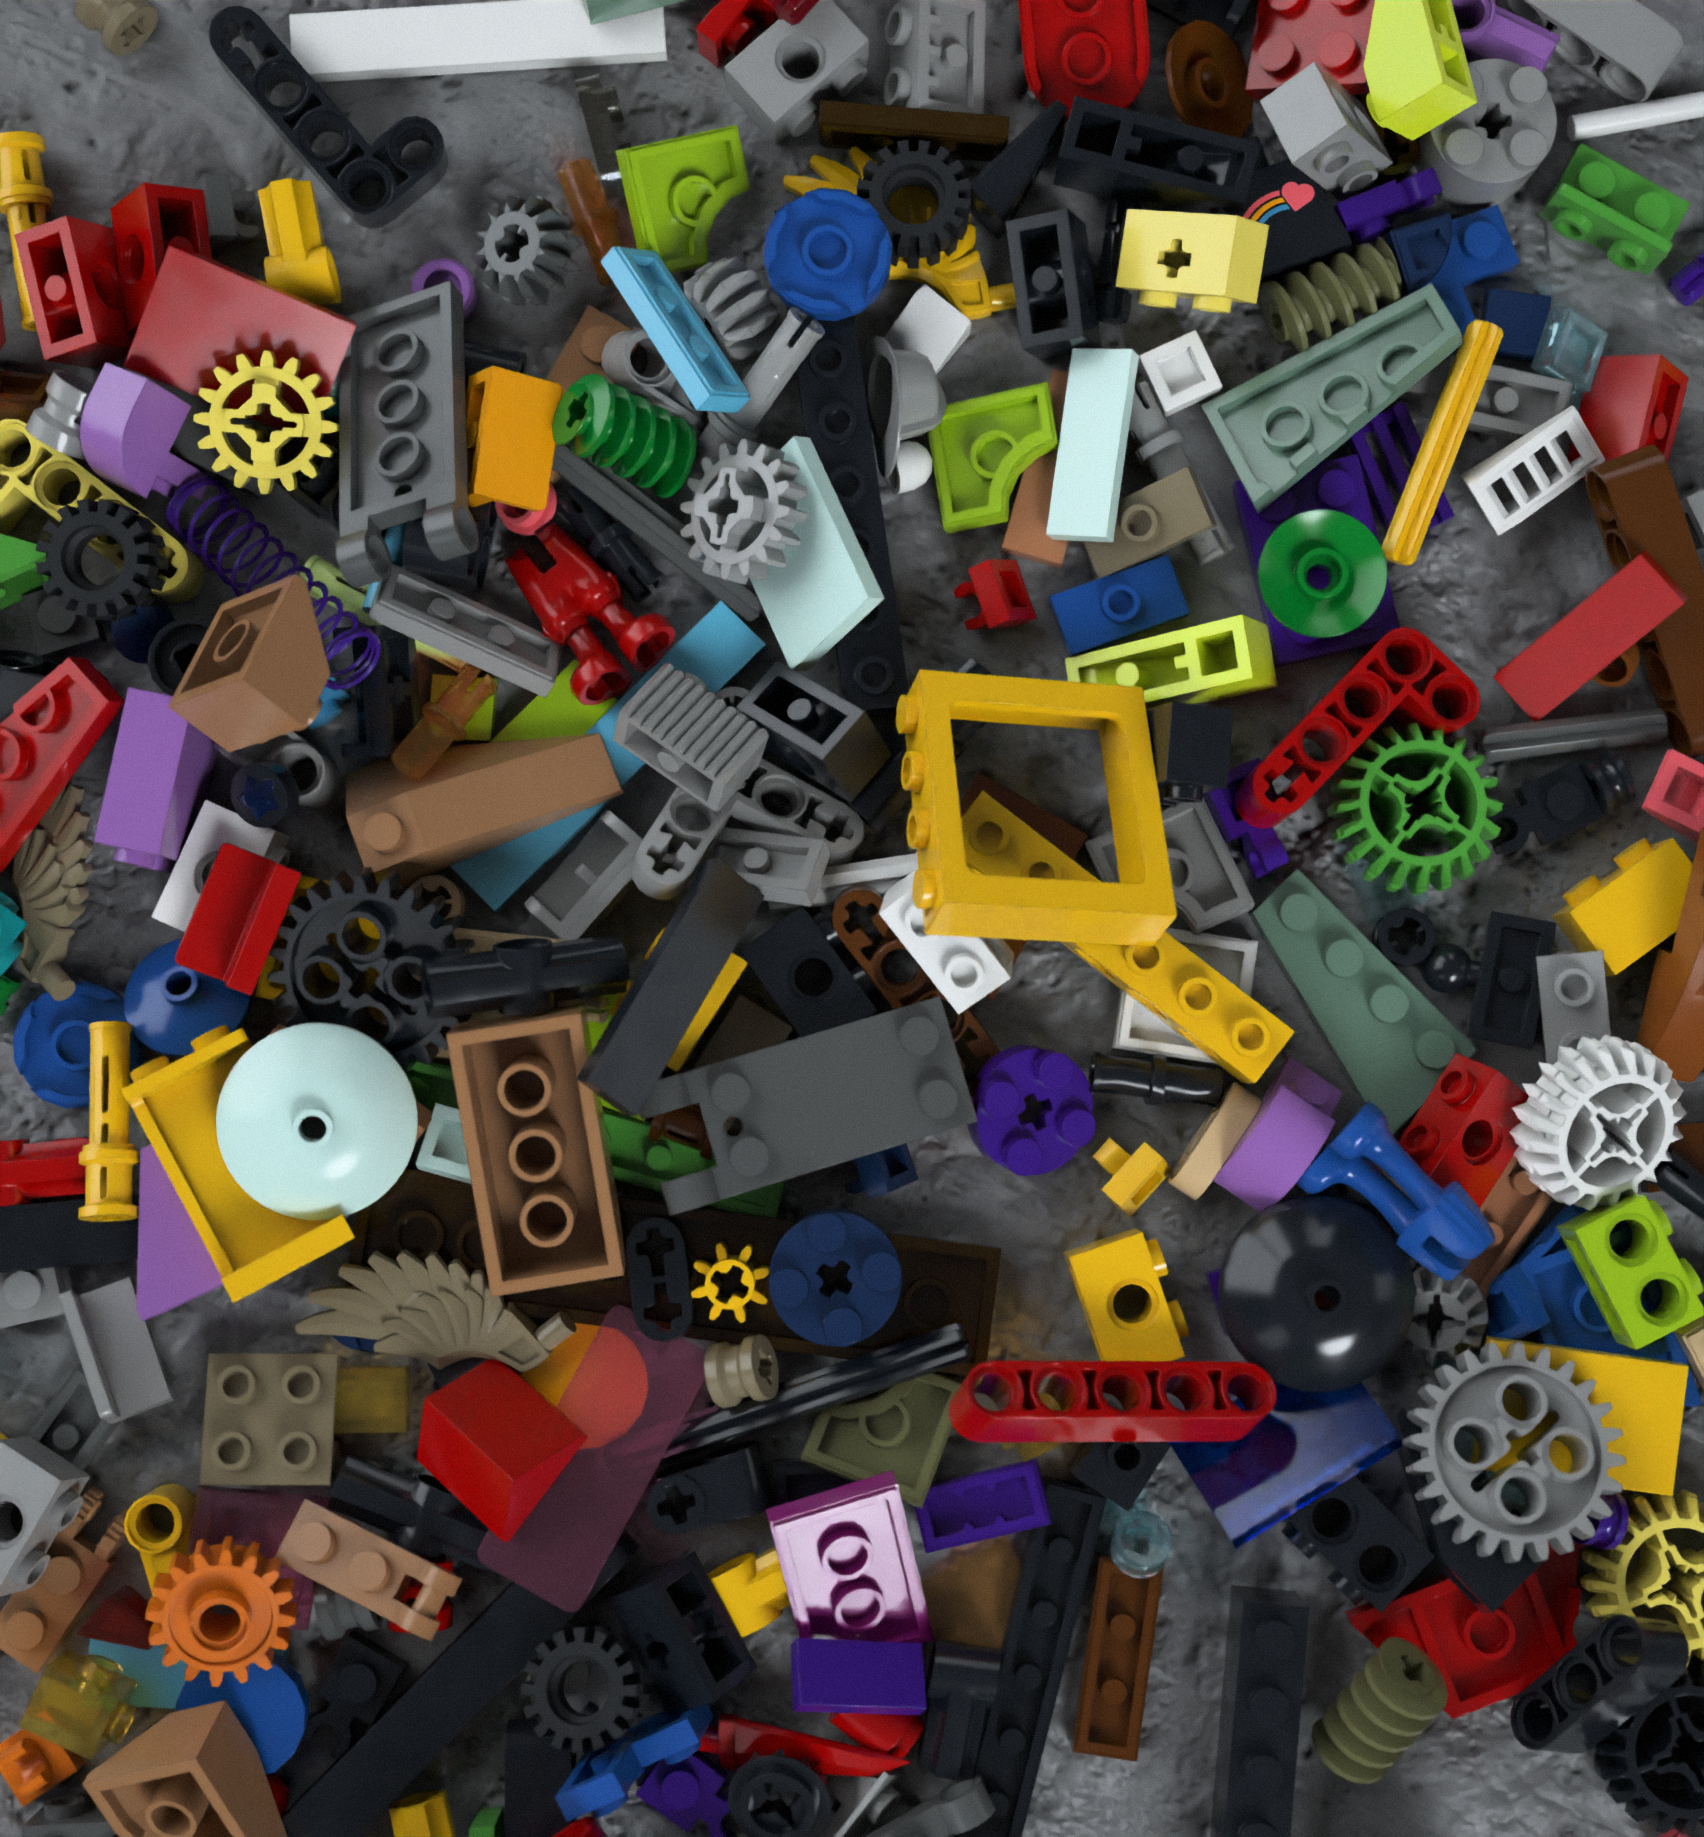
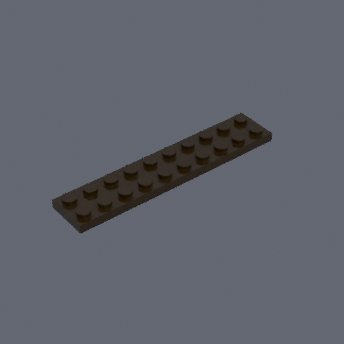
M406 1167L396 1183L382 1197L366 1208L356 1212L353 1230L355 1239L352 1240L349 1264L372 1268L367 1261L375 1251L397 1262L396 1258L405 1249L426 1264V1257L431 1252H437L447 1266L454 1259H460L470 1275L475 1270H482L489 1283L472 1184ZM617 1196L625 1246L631 1229L640 1221L650 1217L664 1218L672 1222L680 1230L686 1244L691 1290L705 1284L706 1275L694 1268L695 1262L697 1260H705L713 1265L718 1260L716 1254V1244L723 1241L727 1246L729 1255L739 1256L743 1248L751 1244L753 1245L752 1254L748 1261L753 1265L754 1269L760 1266H770L779 1240L785 1231L797 1221L795 1219L759 1216L706 1207H698L669 1215L666 1202ZM653 1230L648 1232V1242L638 1245V1255L648 1256L652 1262L654 1276L665 1275L664 1253L674 1250V1241L664 1240L659 1230ZM886 1232L896 1249L901 1267L902 1282L897 1305L890 1318L878 1331L868 1338L847 1347L820 1345L804 1339L791 1330L781 1319L774 1307L769 1293V1275L758 1279L755 1287L769 1297L767 1303L758 1304L750 1299L744 1305L746 1308V1320L743 1323L736 1319L734 1309H722L720 1315L713 1321L709 1319L714 1304L708 1296L693 1298V1323L683 1337L715 1342L727 1341L731 1344L741 1345L744 1338L762 1334L767 1337L774 1350L852 1359L958 1323L967 1332L971 1343L972 1357L968 1361L938 1370V1372L968 1375L972 1368L981 1362H986L988 1358L1001 1248ZM840 1260L834 1267L823 1263L818 1268L824 1275L822 1287L828 1291H831L836 1285L842 1286L845 1289L848 1288L852 1283L847 1278L848 1263ZM627 1262L623 1276L503 1295L506 1306L509 1302H514L516 1308L529 1317L550 1319L559 1311H564L571 1317L574 1323L640 1331L637 1328L633 1315ZM732 1265L727 1273L715 1271L714 1277L722 1282L719 1293L724 1297L730 1298L735 1290L744 1293L749 1290V1287L741 1282L744 1271L740 1267ZM346 1281V1285H345V1286H354V1285L351 1284L350 1282ZM666 1284L656 1285L657 1304L655 1308L646 1310L647 1321H656L659 1324L660 1331L666 1332L672 1330V1319L682 1316L683 1309L681 1305H672L670 1303Z

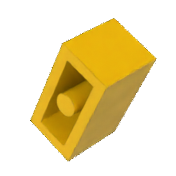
M1645 837L1630 845L1613 859L1619 868L1601 881L1593 874L1574 885L1562 895L1567 905L1551 916L1573 947L1578 948L1579 952L1603 950L1605 976L1617 975L1677 931L1693 864L1674 838L1650 844Z

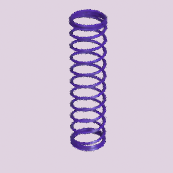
M199 477L188 481L180 487L170 499L166 511V521L170 529L181 540L189 543L194 554L202 557L208 568L217 572L222 582L232 587L237 597L244 595L239 588L247 587L245 593L251 592L253 585L259 584L272 575L283 557L290 558L293 567L280 573L271 583L279 581L289 574H297L298 571L303 572L308 578L307 586L309 592L315 586L320 588L323 593L322 598L312 603L313 608L319 605L318 609L314 612L316 618L323 611L328 601L336 603L338 607V613L328 617L318 626L319 632H321L330 622L334 621L321 634V639L323 640L329 636L337 627L342 617L351 618L353 622L352 629L340 633L325 647L327 662L329 663L331 658L344 651L354 638L367 637L369 639L364 653L353 664L343 670L330 672L329 678L352 671L369 654L368 659L361 668L343 680L332 681L328 679L325 687L332 690L347 689L366 678L376 666L381 653V642L378 636L367 627H358L359 620L356 614L349 611L343 612L344 605L340 598L328 596L326 585L319 581H313L311 570L304 566H298L299 561L296 555L288 551L284 552L281 540L269 537L266 525L255 522V517L250 510L240 508L241 504L238 498L229 494L226 486L220 480L214 477ZM204 485L217 487L220 494L208 499L197 509L190 521L189 529L180 528L179 514L186 499L196 489ZM221 500L213 516L201 526L194 528L201 512L211 503ZM230 500L235 505V509L227 511ZM240 513L247 515L250 522L235 529L226 538L218 554L208 553V543L226 535L235 525ZM234 514L232 521L223 531L210 537L215 527L221 521ZM254 527L263 532L264 538L251 543L243 550L233 568H222V558L240 549L249 540ZM248 529L245 537L236 546L225 551L233 538L240 532ZM205 534V537H204L203 540H201V539H194V538H196V537H198V536H201V535ZM268 542L276 544L279 550L278 553L265 558L255 568L247 583L237 582V571L243 570L255 563L264 553ZM262 544L260 550L252 559L239 566L244 557L254 547ZM197 545H202V550H200L197 547ZM211 559H217L216 565L213 564ZM276 559L274 565L264 575L255 580L260 570ZM225 573H232L231 580L227 578Z

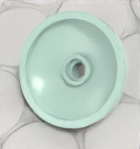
M323 1022L304 1023L281 1029L268 1035L251 1047L230 1071L219 1097L216 1114L219 1148L223 1160L236 1182L247 1194L263 1206L277 1213L305 1220H328L341 1214L343 1216L350 1215L366 1208L382 1197L396 1183L405 1170L415 1146L418 1129V1108L411 1082L392 1053L381 1043L359 1030L344 1025ZM308 1116L321 1118L326 1125L325 1135L318 1139L307 1137L301 1128L302 1120Z

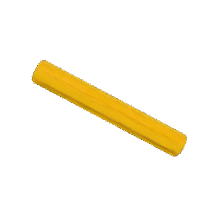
M1475 319L1467 325L1462 338L1463 344L1458 348L1382 544L1385 559L1390 562L1408 566L1416 561L1503 338L1502 328L1493 323Z

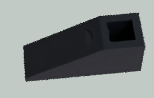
M1402 1408L1388 1419V1423L1429 1550L1435 1555L1432 1559L1433 1563L1481 1613H1493L1545 1560L1533 1563L1524 1546L1520 1561L1505 1563L1501 1543L1498 1544L1492 1555L1480 1557L1477 1555V1535L1474 1534L1465 1542L1456 1544L1452 1541L1453 1532L1457 1524L1456 1521L1451 1518L1435 1525L1430 1521L1440 1504L1436 1498L1416 1500L1414 1495L1427 1485L1428 1482L1425 1475L1407 1474L1405 1470L1407 1466L1421 1460V1452L1404 1446L1403 1439L1421 1433L1422 1428L1407 1418L1408 1412ZM1482 1472L1471 1481V1488L1476 1492H1479L1488 1481ZM1515 1509L1510 1511L1514 1516L1520 1517L1522 1515Z

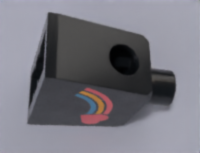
M1257 136L1245 138V140L1261 143ZM1262 144L1244 208L1210 206V214L1237 215L1269 225L1260 286L1268 280L1281 284L1283 276L1291 271H1299L1304 275L1307 266L1313 262H1322L1327 266L1328 260L1333 254L1338 252L1346 253L1352 243L1348 232L1320 185L1294 166L1290 159L1269 165Z

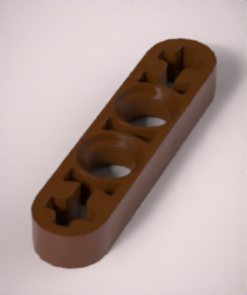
M852 885L842 890L835 898L832 906L833 927L839 938L893 1008L898 1009L938 996L948 1001L919 964L915 975L905 982L895 983L889 981L883 975L881 963L884 956L894 949L907 950L896 935H892L881 940L872 953L867 955L862 947L873 944L872 938L861 925L857 924L849 929L844 922L850 917L847 908L850 902L856 900L862 907L872 902L877 906L871 914L873 923L880 933L884 935L889 929V926L879 914L884 896L875 888L866 885ZM970 1008L960 1014L956 1012L955 1021L950 1027L954 1042L962 1036L967 1027H971L975 1033L965 1036L964 1039L975 1056L980 1058L988 1053L993 1057L1001 1052L997 1043ZM957 1050L958 1057H959V1060H960V1063H961V1067H962V1070L964 1071L965 1068H966V1065H965L963 1056H962V1055L960 1054V1052ZM974 1073L968 1074L965 1077L970 1096L974 1097L975 1090L980 1083V1080L976 1079L977 1075Z

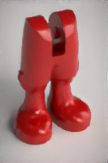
M551 522L536 536L547 549L546 552L554 564L553 567L546 571L538 562L533 561L522 547L504 561L522 594L540 619L542 634L560 646L570 647L579 661V665L569 681L571 693L583 705L600 704L621 694L630 687L632 676L594 634L588 621L589 616H593L596 620L602 622L617 641L623 655L633 668L641 673L651 670L664 657L674 641L675 630L667 618L661 614L649 613L637 618L623 606V591L618 582L617 575L611 574L609 571L605 572L580 544L557 523Z

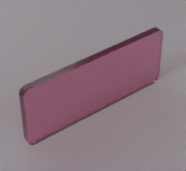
M626 1306L611 1308L556 1406L584 1431L588 1438L509 1542H502L490 1529L488 1530L478 1548L479 1561L566 1612H575L580 1609L705 1381L704 1358L706 1351L684 1338L671 1343H657L644 1336L637 1328L633 1310ZM659 1325L661 1332L669 1331Z

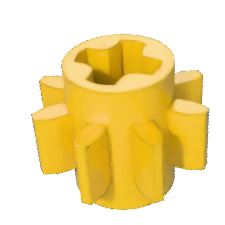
M721 1241L716 1244L718 1260L713 1265L705 1260H697L695 1262L694 1268L706 1275L705 1284L699 1285L692 1290L691 1296L692 1298L708 1296L714 1304L710 1311L709 1319L714 1321L720 1315L722 1309H734L736 1319L743 1323L746 1320V1308L744 1305L750 1299L758 1304L767 1303L769 1297L755 1287L758 1279L769 1275L770 1266H760L754 1269L753 1265L748 1261L752 1254L753 1245H746L740 1256L729 1255L727 1246ZM732 1265L744 1271L741 1282L749 1287V1290L746 1293L735 1290L731 1297L728 1298L719 1293L722 1282L714 1277V1273L716 1270L721 1273H727Z

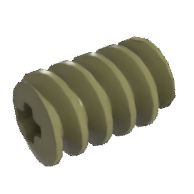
M1380 236L1375 240L1374 246H1371L1369 243L1356 245L1351 251L1350 256L1341 252L1333 254L1328 260L1327 266L1322 262H1313L1307 266L1304 275L1299 271H1291L1283 276L1281 285L1276 281L1268 280L1260 286L1261 307L1270 333L1280 345L1290 340L1298 353L1309 348L1308 332L1313 331L1321 342L1332 336L1331 323L1336 321L1340 329L1344 330L1355 324V313L1359 312L1364 319L1378 312V304L1382 303L1384 307H1387L1400 300L1402 294V280L1396 259L1387 242Z
M1391 1637L1384 1641L1379 1647V1654H1374L1365 1663V1670H1360L1351 1679V1686L1343 1689L1337 1696V1702H1333L1324 1711L1323 1718H1319L1313 1724L1311 1737L1314 1749L1322 1762L1334 1773L1351 1782L1361 1784L1378 1782L1386 1774L1390 1766L1403 1755L1404 1750L1417 1739L1418 1734H1421L1432 1722V1718H1435L1446 1706L1448 1691L1445 1679L1438 1666L1425 1651L1410 1641L1400 1637Z

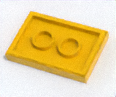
M1486 1336L1485 1345L1495 1342L1503 1359L1508 1346L1518 1341L1523 1343L1527 1361L1530 1360L1536 1351L1544 1347L1550 1349L1549 1368L1553 1370L1569 1360L1573 1361L1575 1366L1570 1381L1576 1386L1593 1379L1596 1385L1587 1398L1591 1405L1611 1403L1613 1407L1608 1414L1600 1419L1602 1427L1621 1429L1623 1433L1616 1440L1608 1442L1607 1447L1608 1452L1625 1457L1626 1464L1608 1469L1607 1476L1620 1483L1624 1490L1673 1496L1689 1370L1688 1365L1683 1362ZM1505 1388L1502 1396L1504 1409L1514 1419L1523 1421L1527 1410L1524 1399L1515 1390ZM1552 1412L1546 1413L1541 1422L1532 1431L1510 1441L1511 1448L1509 1451L1484 1470L1497 1472L1503 1467L1518 1462L1516 1457L1518 1452L1533 1439L1542 1435L1556 1422L1555 1414ZM1475 1437L1471 1456L1472 1464L1476 1463L1480 1453L1479 1444ZM1552 1440L1548 1451L1550 1460L1559 1471L1568 1474L1572 1466L1571 1453L1563 1443Z

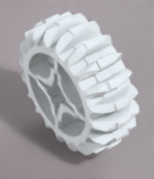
M1606 1034L1599 1041L1595 1038L1590 1039L1582 1036L1576 1050L1571 1047L1559 1046L1558 1061L1553 1065L1538 1062L1542 1076L1536 1084L1522 1083L1529 1097L1526 1103L1512 1107L1517 1118L1522 1122L1509 1131L1514 1138V1142L1519 1145L1513 1155L1518 1159L1519 1164L1525 1168L1524 1173L1529 1176V1180L1556 1201L1564 1202L1569 1206L1575 1204L1577 1207H1584L1589 1211L1598 1203L1606 1206L1617 1204L1620 1194H1638V1184L1643 1180L1657 1182L1654 1169L1661 1161H1672L1667 1151L1669 1144L1684 1138L1678 1127L1674 1124L1687 1114L1681 1103L1677 1101L1684 1090L1671 1077L1673 1071L1668 1068L1667 1064L1637 1042L1631 1043L1628 1040L1624 1041L1619 1037H1611Z

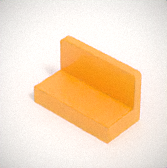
M494 365L469 376L466 393L469 507L474 508L494 501L534 512L546 508L556 445L553 439L552 425L555 411L564 391L560 384Z

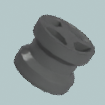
M314 1581L313 1599L319 1627L326 1640L331 1641L342 1638L347 1629L361 1627L366 1631H371L382 1626V1616Z

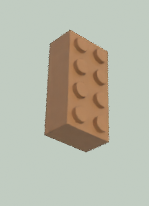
M585 1003L558 1007L537 1014L508 1015L455 1024L446 1034L491 1297L623 1276L627 1262L626 1246L601 1097L576 1079L593 1051Z

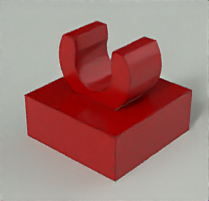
M988 559L968 568L972 581L964 582L954 590L956 599L970 598L975 595L978 597L981 612L975 618H970L964 622L968 630L1016 628L1037 619L1017 560Z

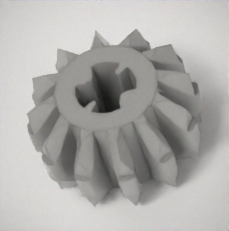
M723 257L717 262H709L695 271V276L684 282L683 293L731 366L740 371L750 364L752 366L755 364L782 323L777 318L779 308L772 303L768 295L769 289L762 286L758 280L757 273L751 269L747 270L744 262L736 257L730 260Z

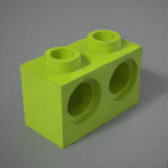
M1620 1194L1617 1204L1609 1206L1598 1205L1591 1211L1588 1210L1557 1226L1616 1343L1638 1350L1704 1316V1307L1698 1297L1699 1294L1703 1293L1702 1283L1691 1264L1684 1258L1678 1259L1667 1236L1673 1233L1672 1226L1667 1215L1655 1200L1651 1199L1648 1201L1646 1196L1641 1194ZM1625 1220L1632 1230V1242L1625 1252L1617 1255L1610 1245V1233L1617 1223ZM1656 1279L1662 1288V1301L1655 1310L1646 1313L1641 1305V1292L1648 1282Z

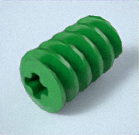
M592 373L578 379L564 393L555 411L552 430L553 439L557 446L565 445L570 441V448L574 455L581 458L590 456L594 465L604 469L611 466L614 475L624 479L631 476L634 485L644 489L651 487L653 494L666 499L673 496L683 486L690 474L697 446L695 430L690 422L683 418L672 416L668 410L662 407L652 406L649 400L632 395L628 389L622 386L611 384L604 376Z

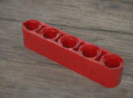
M986 1361L979 1363L971 1369L949 1403L948 1414L952 1426L961 1436L970 1441L980 1443L1231 1442L1245 1437L1273 1409L1276 1403L1277 1389L1273 1379L1263 1368L1249 1362ZM974 1393H982L990 1397L996 1404L998 1411L987 1410L981 1406L976 1400ZM1039 1393H1045L1053 1397L1058 1402L1061 1411L1052 1410L1047 1407L1041 1400ZM1103 1393L1117 1398L1122 1405L1123 1411L1110 1406L1105 1400ZM1166 1393L1177 1397L1182 1402L1185 1410H1180L1173 1406L1168 1400ZM1229 1394L1238 1397L1246 1410L1237 1407L1230 1399Z

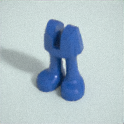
M1370 1100L1362 1106L1345 1127L1323 1148L1296 1182L1299 1187L1310 1194L1320 1193L1336 1183H1342L1353 1188L1369 1200L1399 1235L1396 1244L1428 1270L1447 1281L1456 1278L1469 1265L1470 1260L1478 1257L1495 1239V1234L1490 1224L1458 1182L1453 1181L1442 1188L1433 1181L1395 1139L1388 1129L1386 1116ZM1377 1165H1379L1381 1168H1383V1169L1401 1186V1188L1406 1192V1194H1405L1404 1192H1402V1191L1380 1170V1168H1379Z

